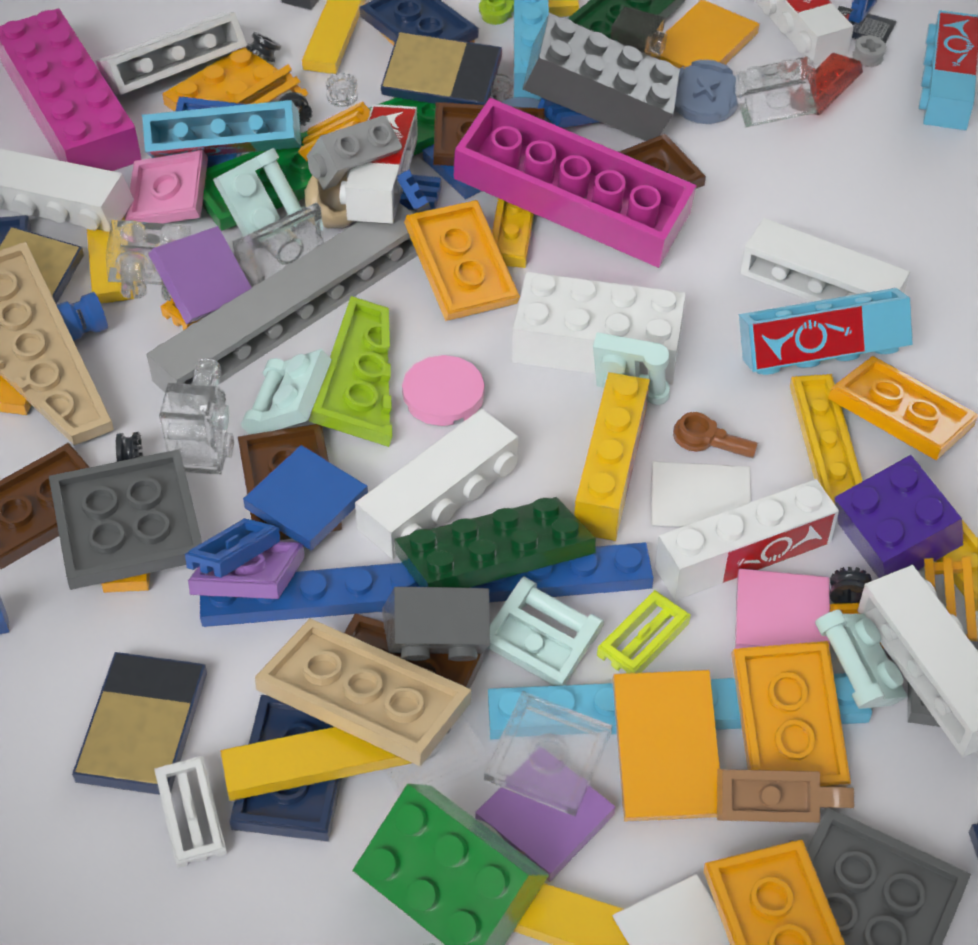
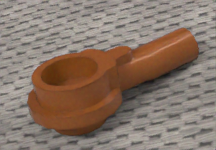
M699 412L684 414L673 428V437L676 443L689 451H704L712 446L754 458L758 444L755 441L727 434L724 429L717 428L716 421Z

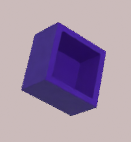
M912 455L905 457L834 497L835 506L839 510L837 517L839 526L878 578L911 565L918 571L925 567L924 559L934 558V561L963 545L962 517Z

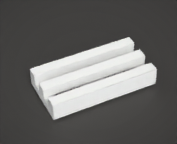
M203 756L155 768L154 771L177 868L187 866V863L192 861H205L210 856L217 855L219 857L226 855L227 852ZM192 770L197 772L214 842L207 845L203 843L186 773ZM177 775L194 846L193 849L186 851L183 848L167 777Z

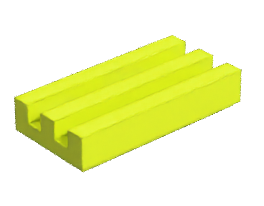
M654 590L597 647V656L603 661L606 658L611 660V666L617 671L622 668L626 673H642L690 623L691 614ZM658 606L663 609L650 623H647L638 632V635L621 652L616 649ZM672 616H674L675 618L633 660H631V658L648 642V640Z

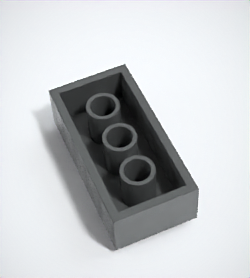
M549 13L532 45L523 90L647 141L660 136L674 114L680 69L672 66L665 60H658L642 53L635 47L626 46L607 38L600 32H593L573 23L567 18Z

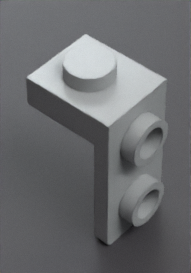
M380 116L320 136L306 157L311 174L319 180L323 190L336 186L348 169L398 153L402 145L388 118Z

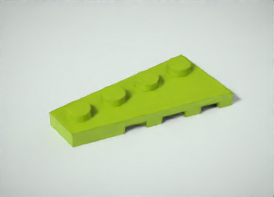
M353 296L350 297L330 355L332 360L312 408L309 422L389 447L392 439V425H390L392 402L391 395H389L391 365L388 361V351L390 348L389 308Z

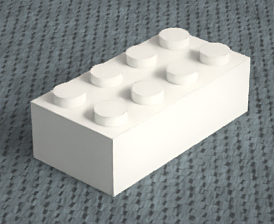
M526 272L512 331V362L595 374L593 344L596 333L599 332L664 345L669 351V364L665 368V380L668 384H673L686 292ZM639 361L640 374L649 375L648 368L644 362Z

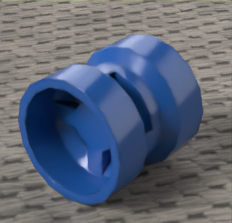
M95 292L81 296L78 302L70 303L66 301L56 305L73 341L81 339L86 332L98 333L108 329L105 313Z

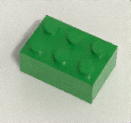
M407 783L352 870L444 945H505L549 876L547 872L434 787Z

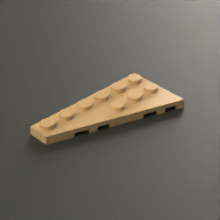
M23 242L0 250V375L73 445H77L113 431V424L27 243Z

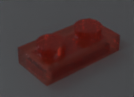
M832 52L789 95L791 106L819 116L863 73L861 61Z

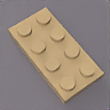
M311 618L305 622L255 676L257 691L420 767L471 703V689Z

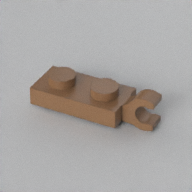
M717 769V820L820 823V807L854 808V788L820 787V772Z

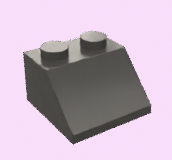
M394 587L382 608L388 652L401 653V659L421 661L429 659L430 654H448V659L452 661H472L477 659V654H482L490 646L489 588Z

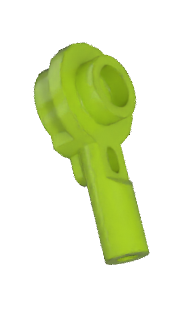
M481 0L479 2V13L482 15L483 21L491 25L505 23L512 17V12H514V0Z

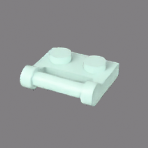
M274 148L213 179L250 248L310 216L306 207L300 206L276 161L279 156ZM261 167L265 170L288 215L282 218L277 213L255 170Z
M599 332L596 333L593 354L597 387H605L608 372L650 379L648 401L654 405L663 404L669 399L670 386L665 380V368L669 364V351L664 345ZM639 361L644 362L648 368L649 375L640 374Z
M319 349L307 354H298L286 361L277 358L268 360L263 371L265 379L252 409L246 411L241 422L242 428L249 434L275 431L308 421L332 359L323 349Z
M523 577L490 624V646L488 649L554 686H563L569 680L589 646L598 637L604 625V620L593 614L587 617L536 588L537 583ZM528 604L578 633L573 639L523 611L522 608Z
M834 610L815 621L821 636L828 637L855 690L852 697L858 709L892 706L908 697L902 686L903 677L900 670L891 660H888L880 644V632L876 625L866 618L865 614H842L841 610Z

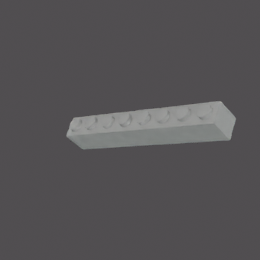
M399 203L393 224L358 221L293 263L286 265L261 283L254 285L232 301L225 303L200 321L191 324L187 329L171 339L159 344L155 349L146 354L152 382L181 408L193 402L349 301L351 296L355 297L417 257V252L404 224L406 215L414 213Z

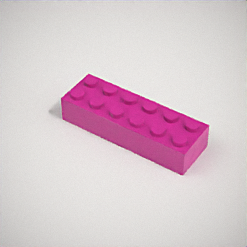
M59 8L45 10L37 15L21 20H12L0 26L1 63L59 161L115 171L134 164V161L142 160L134 124Z
M489 98L455 149L454 179L657 268L660 267L690 215L697 186L492 98Z

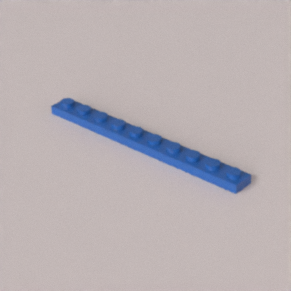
M644 542L596 546L595 554L470 588H489V603L506 601L523 577L537 583L536 588L551 597L652 589L654 578L647 543ZM403 563L297 571L279 599L200 595V620L202 627L382 612V608L394 587L420 586Z

